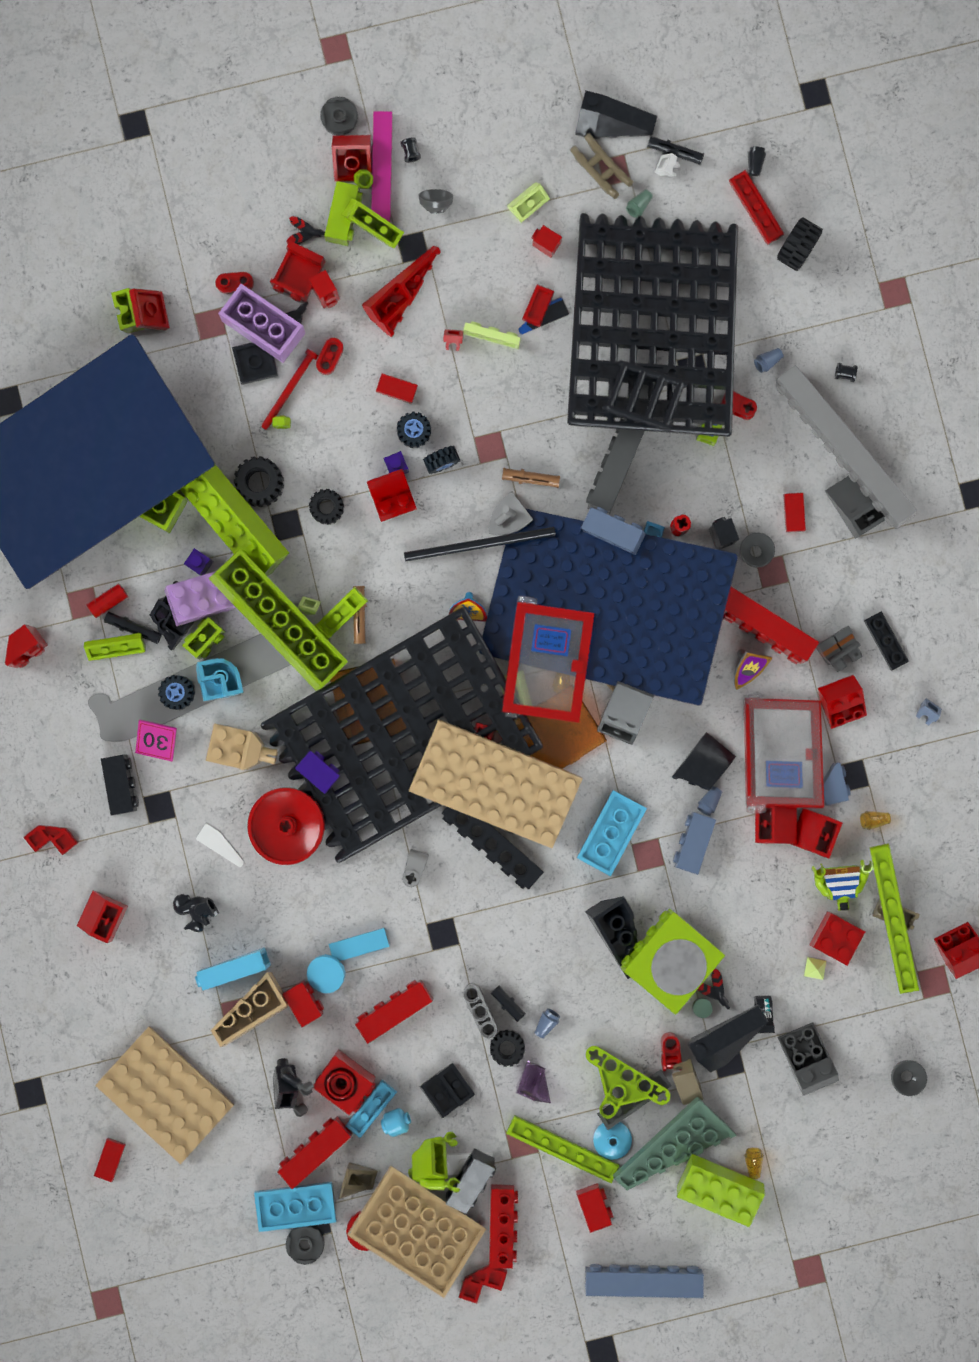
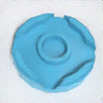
M319 955L311 961L307 968L308 982L312 988L321 993L335 992L345 980L346 973L343 964L332 955Z

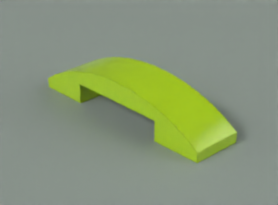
M354 587L315 627L328 640L368 600Z

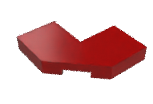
M38 825L24 836V839L35 852L51 841L58 851L64 855L78 844V841L71 832L63 827Z
M489 1265L465 1276L459 1298L477 1304L483 1285L502 1291L507 1270L489 1268Z

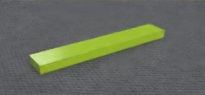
M516 1115L513 1116L506 1131V1134L611 1184L614 1179L613 1174L620 1166Z

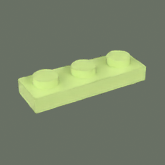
M465 322L463 329L465 335L519 349L521 338L516 333L507 332L506 334L499 332V329L495 327L484 328L477 322Z

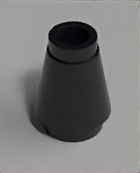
M753 146L748 151L750 176H760L766 157L765 148Z

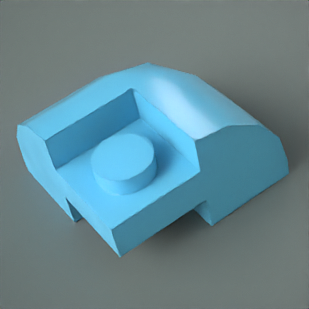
M224 659L197 662L198 684L200 683L203 702L243 693L240 674L237 667L231 662Z

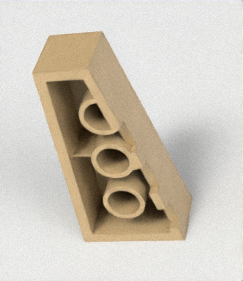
M267 972L211 1029L220 1047L230 1044L289 1007L282 995L284 992L272 972Z

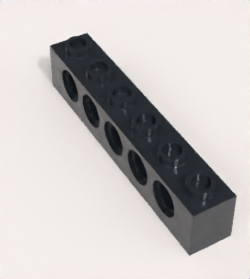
M449 807L444 809L442 812L444 817L442 819L450 826L454 824L458 827L457 832L463 838L468 836L473 841L471 844L478 851L483 849L487 853L485 857L493 864L498 862L502 866L500 870L508 877L510 875L514 876L517 879L515 883L522 889L526 887L529 890L544 873L540 867L489 823L467 815L468 821L461 824L457 821V815L462 812ZM480 826L483 831L482 834L474 836L471 833L472 827ZM490 838L497 841V846L494 849H489L486 846V841ZM504 851H508L512 855L508 862H504L500 858L501 853ZM516 865H525V873L517 874L515 872Z

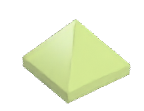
M302 597L297 608L305 615H315L321 602Z
M807 957L804 976L823 980L826 960Z

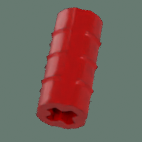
M684 514L675 517L670 524L671 533L678 537L686 534L691 527L690 518Z
M118 583L86 605L93 616L97 618L128 598V595Z

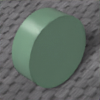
M706 998L695 1000L693 1012L696 1016L706 1018L711 1015L713 1007L709 1000Z

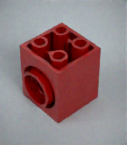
M338 1049L314 1082L313 1089L350 1116L353 1111L357 1113L364 1101V1095L368 1097L375 1088V1076ZM343 1078L347 1083L343 1084L338 1079Z

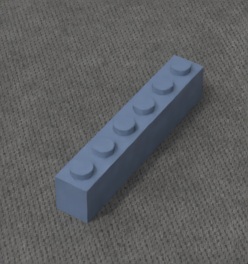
M591 1264L590 1267H585L586 1296L703 1298L704 1274L702 1269H699L697 1266L679 1268V1266L670 1265L668 1268H660L657 1265H649L648 1268H640L639 1265L621 1267L620 1265L612 1264L609 1267H601L599 1264Z

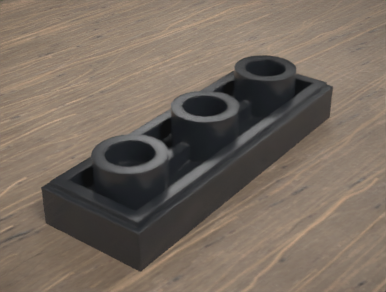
M882 611L864 620L891 671L909 662ZM885 638L889 639V644L884 642Z

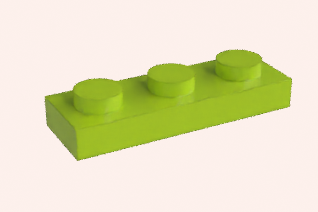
M141 633L84 642L88 661L144 653L146 650Z

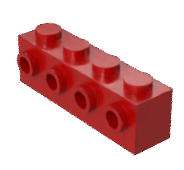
M491 1184L489 1268L513 1269V1262H517V1250H513V1242L517 1243V1230H514V1223H518V1211H514V1203H518V1191H514V1185Z

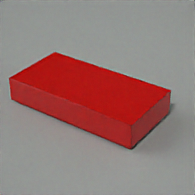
M536 285L522 321L540 327L553 298L554 291Z
M382 373L376 392L412 404L418 385Z
M803 493L783 494L786 532L806 531Z
M110 1138L106 1139L94 1177L113 1182L126 1144Z

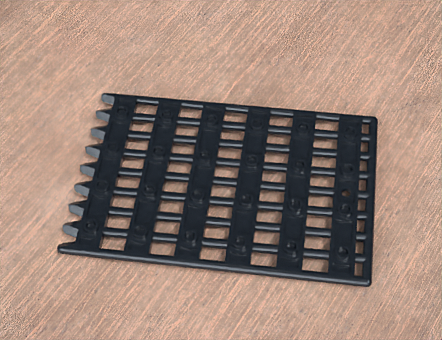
M586 213L580 215L567 415L568 425L724 437L732 435L738 251L737 224H731L727 233H723L721 225L717 221L710 225L707 232L703 230L702 224L698 220L691 224L689 230H685L680 219H676L672 223L671 228L666 229L665 223L660 217L655 219L652 227L649 228L642 216L635 219L633 226H628L627 220L623 215L616 218L614 225L609 224L607 216L603 213L597 217L595 224L590 223L589 216ZM586 244L597 245L596 257L585 256ZM605 245L616 246L615 258H604ZM624 247H635L634 260L623 259ZM643 248L654 249L653 261L642 260ZM662 249L673 250L672 262H661ZM680 251H692L691 264L680 263ZM699 252L711 253L710 265L699 264ZM718 253L730 254L729 266H718ZM584 277L595 278L594 291L583 290ZM603 279H614V292L602 291ZM622 280L633 281V294L621 293ZM641 281L652 282V295L640 294ZM660 283H671V296L659 295ZM679 284L691 285L690 297H679ZM698 285L710 286L709 299L698 298ZM717 286L729 287L728 300L717 299ZM582 311L593 312L592 325L581 324ZM601 312L612 313V326H600ZM620 314H632L631 328L619 327ZM639 315L651 316L650 329L639 328ZM658 316L670 317L669 330H658ZM678 318H689V332L677 331ZM697 319L708 320V333L696 332ZM716 320L728 321L727 334H716ZM580 345L591 346L590 359H579ZM599 347H611L610 361L598 360ZM618 348L630 349V363L688 381L686 401L678 402L670 424L672 425L671 432L634 422L627 418L626 422L614 421L615 418L624 417L602 410L604 403L607 404L620 369L618 367ZM638 349L649 350V364L637 363ZM657 351H669L668 365L656 364ZM676 352L688 353L687 366H676ZM696 353L707 354V368L695 367ZM715 355H727L726 369L715 368ZM627 370L623 383H628L627 397H617L614 406L626 409L638 373ZM645 377L643 384L648 385L647 399L638 398L633 412L645 415L657 379ZM577 380L589 381L588 394H577ZM597 381L609 382L608 396L596 395ZM666 382L663 386H667V399H658L652 416L653 419L659 421L664 420L676 387ZM694 388L706 389V403L694 402ZM714 389L725 390V404L713 403ZM575 415L587 416V419L575 418ZM595 416L607 417V420H595ZM673 422H683L685 426L673 425ZM693 423L705 424V427H695ZM713 425H724V428L712 427Z
M464 607L261 723L263 730L277 729L276 733L269 740L270 745L273 747L285 745V750L279 755V761L283 764L296 763L289 771L288 778L291 780L304 778L305 782L298 789L315 797V801L319 804L324 814L325 830H333L326 838L325 844L328 847L342 846V849L335 856L337 863L347 860L442 806V804L434 801L429 804L426 798L409 792L419 765L410 770L404 761L418 752H421L422 756L424 755L433 733L428 724L438 718L445 716L448 723L482 737L497 730L502 741L498 742L499 744L529 756L543 748V743L526 715L502 712L504 695L500 696L495 686L500 684L505 691L506 678L467 609ZM461 616L467 625L464 629H462L457 620ZM440 629L445 639L429 648L424 638ZM470 633L476 641V644L473 646L467 638V635ZM449 646L455 656L438 665L433 655ZM407 649L411 659L395 667L390 657ZM480 650L486 659L482 663L476 654ZM459 663L464 673L448 682L443 671ZM416 665L421 675L405 684L400 674ZM491 667L496 677L490 679L485 669ZM374 668L378 678L362 686L357 676ZM469 680L474 690L457 698L452 688ZM425 682L431 692L415 701L410 690ZM383 684L388 694L372 703L367 693ZM483 684L488 686V690L485 692L481 690V685ZM340 687L345 697L329 705L324 695ZM514 694V701H513V703H514V704H520L519 701H518V699L516 698V696H515V694ZM478 696L483 707L467 715L461 705ZM435 699L440 709L424 718L419 707ZM392 701L397 711L381 720L376 710ZM349 703L354 714L339 722L334 712ZM307 706L312 716L297 724L292 714ZM487 713L492 724L476 732L471 722ZM518 717L524 726L521 730H519L514 721ZM402 718L407 728L390 736L386 726ZM359 720L364 730L348 739L343 728ZM316 722L321 733L306 741L301 730ZM411 734L416 745L400 753L395 743ZM529 735L534 745L529 747L524 736ZM368 737L373 747L357 755L352 745ZM326 739L331 749L322 754L325 757L323 761L335 756L340 764L337 767L340 770L338 774L345 773L350 782L336 791L331 787L326 794L295 769L309 751H312L310 747ZM378 754L383 764L367 772L362 762ZM387 770L392 781L376 789L371 779ZM396 787L401 798L386 806L381 795ZM354 789L359 800L344 808L338 798ZM406 804L411 814L395 822L390 812ZM363 806L368 817L353 825L348 814ZM373 823L378 833L362 841L357 831Z

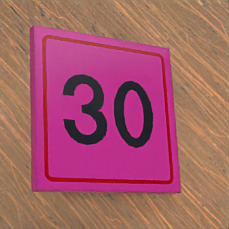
M139 719L135 753L172 762L177 728Z

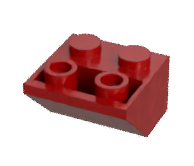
M24 624L9 635L5 658L7 666L23 668L29 664V659L33 656L37 657L45 651L44 648L48 644L35 627Z
M854 675L818 688L819 699L831 729L867 716L863 689Z
M755 806V843L797 844V808Z
M802 808L797 821V844L791 845L829 859L843 822Z
M93 890L77 927L89 936L108 944L113 941L128 906Z
M969 922L934 938V942L946 966L955 979L979 968V936Z

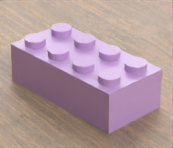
M243 284L239 285L218 313L223 323L282 363H284L305 335L302 324Z
M215 572L165 587L164 591L176 626L236 608L208 579Z

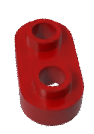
M247 272L223 273L216 278L215 284L221 293L232 294L242 284L240 282L244 278L247 279V282L243 285L252 290L254 280ZM223 280H228L226 285H222Z
M328 339L316 361V367L322 375L332 374L343 354L344 347L339 339ZM333 346L338 347L337 351L332 352L331 348ZM325 363L330 364L329 368L324 369L323 365Z

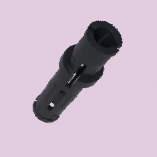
M652 135L647 145V148L661 151L663 155L673 153L678 158L701 165L705 154L671 143V140L667 139L665 141Z
M110 611L105 616L104 623L113 625L122 632L141 633L142 638L158 644L162 637L160 632L129 620L128 617H121Z

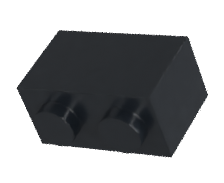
M726 517L719 518L709 528L717 550L734 545L740 540L732 518L727 520Z

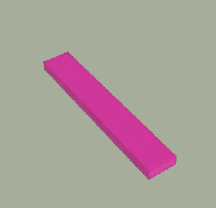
M373 111L371 210L391 223L392 111Z

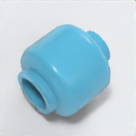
M400 1108L386 1112L381 1120L384 1133L386 1135L389 1134L391 1137L406 1133L411 1123L409 1113H405Z

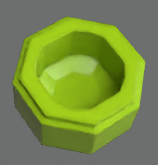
M358 170L354 175V183L360 189H368L373 184V175L368 170Z
M276 416L273 418V427L288 429L291 427V419L287 416Z

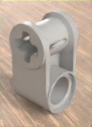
M413 849L410 850L402 879L406 886L415 887L419 883L429 854ZM411 873H414V877L417 878V881H413L412 884H409V880L406 879V876H410Z

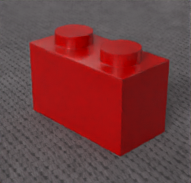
M326 270L309 278L312 289L323 309L326 307L331 308L338 303L337 301L340 298L337 289Z
M305 980L282 994L301 1027L323 1015L322 1010H324L319 999L316 1000L313 995L314 989Z
M598 1183L576 1191L590 1233L612 1225L611 1218H614L611 1207H606L604 1200L607 1199L604 1188H599Z

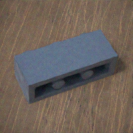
M591 507L581 529L592 536L636 555L646 535L642 530L643 527L633 522L631 525L624 522L625 519L618 515H614V517L607 515L608 511L597 507V509Z
M695 812L687 816L685 826H687L685 834L682 833L679 839V844H681L679 852L676 851L673 857L674 867L697 875L699 874L716 819Z

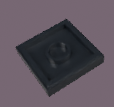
M253 342L232 347L241 385L278 376L274 357Z

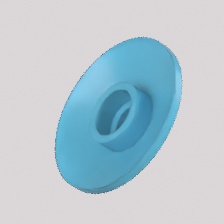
M621 1122L609 1130L602 1123L595 1130L593 1143L599 1155L606 1159L616 1160L628 1153L632 1145V1136L627 1126ZM612 1138L617 1140L616 1144L611 1145L609 1143L610 1139Z

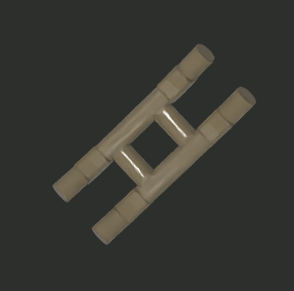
M588 133L584 136V139L596 155L587 161L576 145L571 147L570 151L577 162L601 186L602 190L613 199H616L619 193L606 180L615 174L628 187L633 184V180L615 164L593 136ZM600 160L609 167L601 175L594 168Z

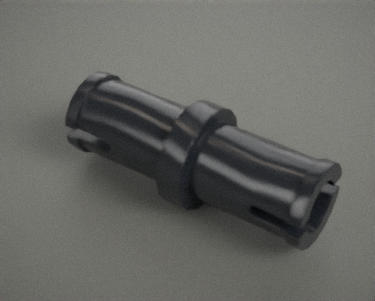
M500 985L490 993L502 1005L501 1008L503 1010L506 1009L516 1022L526 1014L514 1002L515 999L513 997L510 998Z

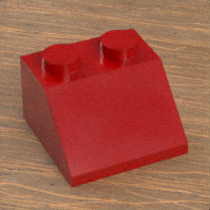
M371 135L333 136L334 181H354V175L358 170H368L372 174Z

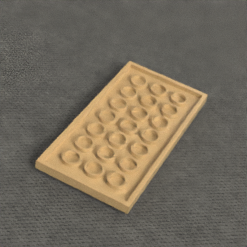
M438 719L409 792L553 848L583 778Z

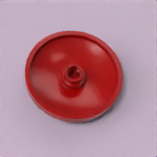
M283 787L265 793L255 802L249 813L247 829L251 844L264 859L279 865H293L306 860L319 848L324 837L325 820L319 804L313 797L300 789Z

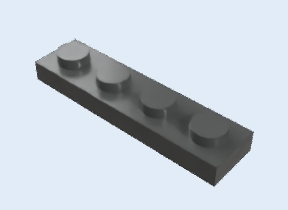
M661 1069L649 1077L666 1089L672 1086ZM644 1080L639 1084V1088L644 1092L650 1089L649 1081ZM654 1085L653 1090L648 1095L653 1097V1093L657 1096L661 1094L656 1091L658 1086ZM646 1099L622 1105L612 1118H604L600 1112L597 1115L607 1130H609L651 1100ZM610 1104L604 1108V1114L611 1115L614 1112V1107Z

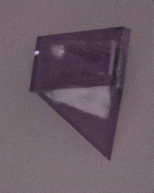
M527 1061L516 1086V1093L533 1101L551 1103L544 1072L545 1068Z

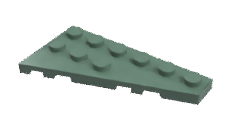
M697 1096L613 1174V1177L622 1187L629 1190L647 1181L650 1176L658 1172L661 1174L666 1171V1168L674 1164L677 1166L689 1160L691 1154L697 1156L703 1153L704 1149L712 1145L715 1147L721 1144L720 1141L737 1135Z

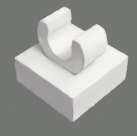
M673 153L661 155L655 173L659 176L675 177L677 174L672 170L673 168L680 167V164L676 162L678 157Z

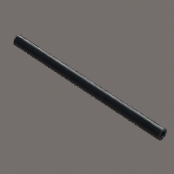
M555 527L437 546L404 552L405 561H412L556 536Z

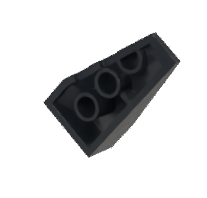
M585 90L575 135L584 137L590 133L594 139H600V137L617 138V136L653 135L657 115L606 95Z
M624 896L600 901L585 911L619 967L622 965V960L627 955H631L634 951V946L638 942L637 929H635L634 913ZM623 972L627 979L631 978Z
M758 1004L692 1037L688 1046L697 1062L711 1073L727 1065L768 1023V1020Z

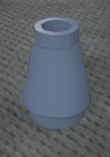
M777 348L757 355V358L754 359V364L759 372H768L784 356L782 351Z
M713 786L698 802L697 809L711 816L712 813H715L723 792Z
M549 1008L543 1011L534 1033L544 1039L559 1023V1014Z

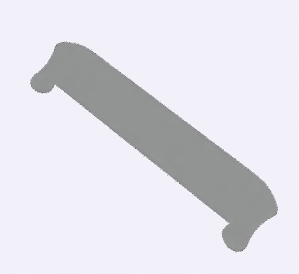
M262 634L202 660L224 659L231 662L238 669L242 687L291 665ZM196 664L172 674L186 677L194 686V700L185 709L173 710L161 703L160 697H158V688L165 678L110 703V699L106 694L99 693L91 696L88 700V706L98 720L101 739L110 742L137 737L139 719L163 725L214 701L203 702L200 683L198 684Z

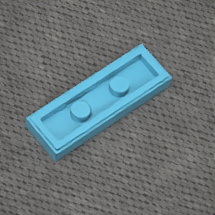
M385 927L329 944L331 955L336 957L338 961L390 947Z
M381 1080L345 1127L361 1138L397 1091L384 1080Z

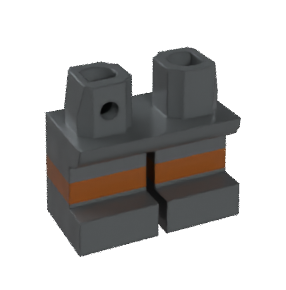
M849 626L844 627L816 647L828 665H832L837 672L847 667L842 658L848 654L852 662L863 657L858 648L861 645L856 641Z

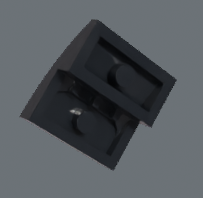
M453 1063L419 1086L441 1118L446 1117L458 1106L460 1107L475 1095Z

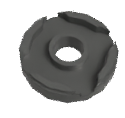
M333 97L326 101V104L321 108L320 118L323 127L329 133L345 135L355 128L358 122V112L353 102L347 98ZM337 112H342L344 118L336 120L334 115Z
M312 1225L293 1228L287 1236L285 1246L287 1254L293 1261L306 1265L315 1262L321 1256L325 1241L321 1231ZM301 1240H308L311 1246L308 1249H303L300 1246Z

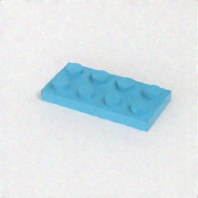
M612 790L577 859L611 876L647 808Z
M332 1182L296 1186L293 1190L291 1187L255 1191L254 1193L259 1232L336 1223L337 1221Z

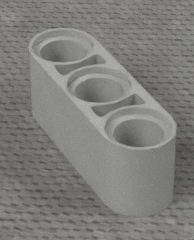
M474 983L468 984L464 988L463 993L467 1006L480 1034L487 1039L493 1038L497 1033V1024L480 987ZM473 988L478 992L475 998L468 997L467 991ZM478 1006H482L486 1009V1012L480 1016L475 1013V1009ZM486 1024H491L494 1030L491 1033H486L483 1027Z

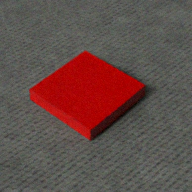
M135 288L129 290L136 328L158 330L170 328L162 291Z

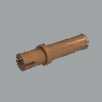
M503 468L502 480L516 481L519 484L530 483L559 487L560 476L524 471L525 469L513 470Z
M353 586L365 597V586ZM367 603L354 614V644H366L365 607H367Z

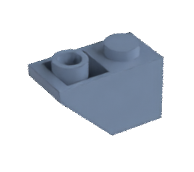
M833 763L823 779L824 805L826 806L848 801V796L851 795L849 785L845 784L844 777H846V771L844 766H841V763Z

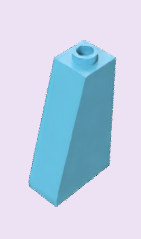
M264 947L201 969L196 972L195 980L198 987H201L202 991L264 971L271 964Z

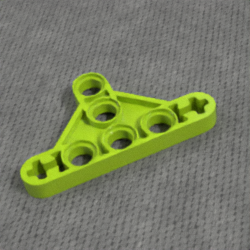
M591 1046L587 1049L586 1059L598 1067L605 1093V1098L599 1108L600 1114L604 1118L614 1117L622 1105L650 1099L659 1105H665L669 1102L670 1092L662 1085L600 1047ZM598 1050V1055L602 1058L604 1054L607 1055L603 1060L602 1066L598 1064L600 1062L599 1059H590V1051ZM609 1059H613L617 1063V1067L613 1071H609L606 1068V1062ZM629 1069L633 1072L634 1077L631 1081L623 1079L622 1074L624 1070ZM642 1080L649 1081L650 1089L644 1092L639 1088V1083ZM654 1085L658 1086L656 1091L660 1093L662 1091L666 1092V1101L663 1099L661 1102L658 1101V1096L654 1093L653 1097L648 1095L653 1090ZM615 1087L623 1089L624 1094L621 1098L613 1096L612 1091ZM605 1104H611L614 1107V1112L611 1115L604 1114L603 1106Z

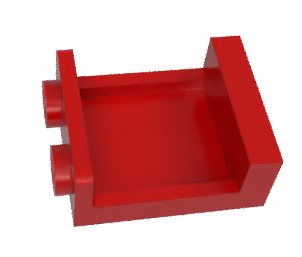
M289 241L286 247L288 251L274 279L271 278L270 283L274 291L280 294L285 292L290 295L291 299L300 302V300L306 302L312 291L309 278L322 271L325 259L323 256Z

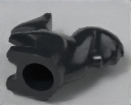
M180 894L173 901V908L177 914L183 916L190 914L192 921L184 927L185 930L202 932L204 929L203 925L207 926L210 924L208 916L214 917L219 914L213 900L209 897L197 896L190 898L189 895Z

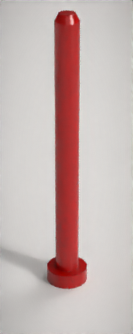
M310 349L305 351L306 357L262 423L261 428L264 430L270 427L273 418L277 416L312 360L318 358V355Z

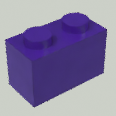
M317 750L315 753L309 751L295 769L326 794L341 777L338 774L340 770L332 763L327 765L323 761L325 757Z

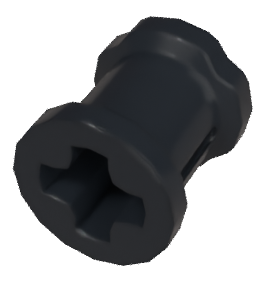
M406 138L400 142L401 147L404 149L405 162L411 163L421 158L420 153L417 151L416 138Z
M838 363L835 379H847L854 383L858 366L854 365L852 367Z

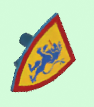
M467 592L465 598L454 603L449 610V614L464 607L473 621L486 622L487 620L485 608L473 599V593Z

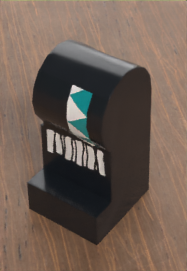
M771 995L755 996L754 1006L759 1004L768 1020V1023L758 1033H775Z

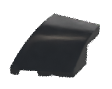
M166 596L158 599L149 614L157 625L160 634L166 639L169 645L168 648L171 651L180 643L195 622L176 626Z
M706 732L674 772L672 778L686 780L688 784L697 785L709 791L736 756Z

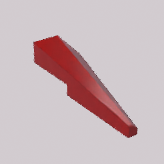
M432 246L362 304L370 320L388 336L392 337L395 332L393 331L398 322L402 321L404 311L407 306L412 304L424 282L425 274L433 267L431 264L434 258L441 253L439 247Z

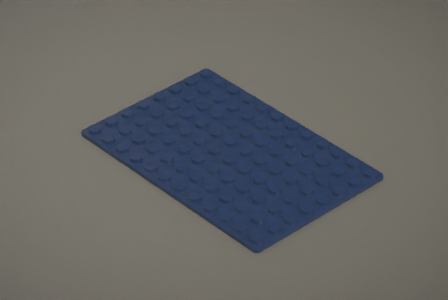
M135 335L127 336L0 423V549L25 589H31L215 466L211 455Z
M526 509L533 518V521L515 533L555 527L556 536L505 545L482 635L493 657L509 661L517 602L594 613L585 679L616 686L619 681L655 696L700 706L703 702L736 568L737 554L646 534L636 555L584 532L581 529L584 522L582 520ZM526 613L519 664L576 677V672H571L572 660H578L583 621ZM535 624L571 629L568 656L531 651Z

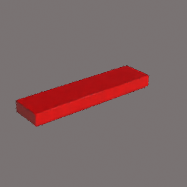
M744 170L730 178L729 183L766 244L769 245L784 236V232L747 171Z

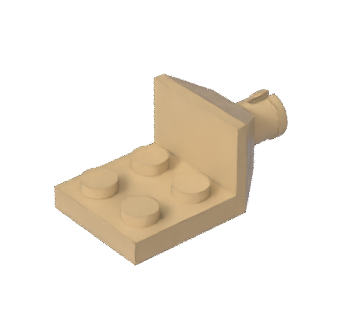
M214 723L206 761L240 768V770H249L260 764V762L275 765L277 758L269 757L268 755L277 756L278 750L264 747V743L257 733Z

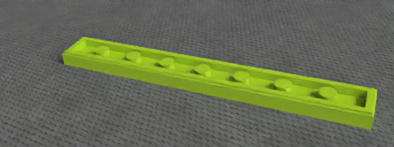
M888 843L869 847L899 993L919 991L890 845Z

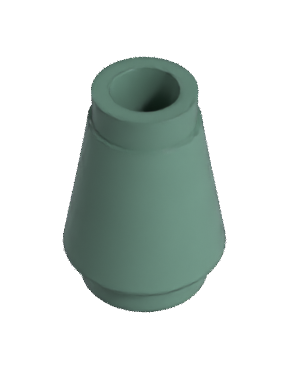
M645 189L627 203L626 211L629 215L637 218L643 214L653 198L651 192Z

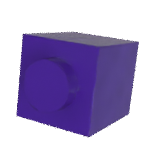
M401 451L383 458L389 473L403 469L404 474L409 473Z
M194 548L184 562V565L201 576L206 574L214 561Z

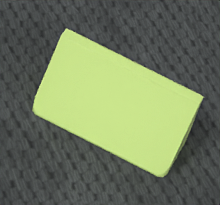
M535 182L510 202L507 207L519 222L522 223L550 198L541 184Z

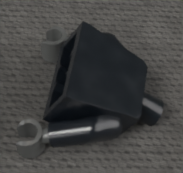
M286 1058L277 1060V1066L273 1074L275 1109L293 1108L295 1115L301 1117L307 1113L308 1108L304 1103L298 1106L295 1104L298 1092L300 1091L301 1095L307 1096L313 1092L314 1085L310 1081L302 1084V1080L296 1075L295 1065H289Z

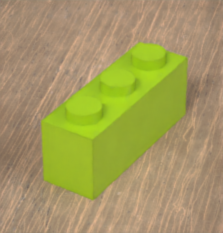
M336 182L324 235L326 242L348 246L349 240H353V222L342 216L351 199L362 202L363 193H360L358 185Z
M355 199L350 200L342 216L395 249L404 234L402 230Z

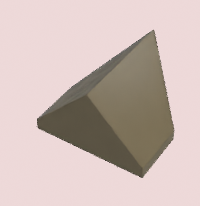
M349 1162L338 1199L364 1190H372L378 1171Z

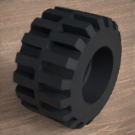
M804 217L799 219L781 247L777 260L798 271L822 235L823 229Z
M253 456L251 460L245 459L243 465L239 464V470L234 473L236 476L234 484L236 490L247 503L252 506L263 507V505L269 506L272 501L276 502L278 500L277 497L281 496V490L284 489V478L275 463L268 458L264 459L262 456H259V458ZM256 472H265L270 477L268 487L261 492H253L249 488V479Z

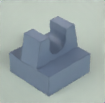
M926 698L921 703L916 717L919 719L922 715L928 716L926 724L929 726L940 718L942 709Z

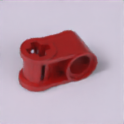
M733 391V415L744 420H750L757 411L756 402ZM725 393L720 404H725ZM747 406L750 407V411L748 413L745 412Z
M671 1032L665 1033L661 1037V1065L663 1072L667 1069H673L675 1064L682 1062L680 1042L677 1036ZM668 1039L675 1040V1044L672 1047L665 1045Z

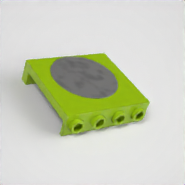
M669 908L668 911L662 912L655 926L652 925L647 930V936L636 943L631 955H627L622 960L620 968L676 1015L726 955Z

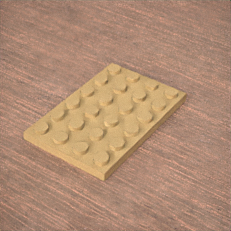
M150 1026L95 1085L180 1165L234 1106L222 1092Z
M390 1165L347 1235L445 1298L486 1231V1228L459 1210L446 1205L444 1200Z

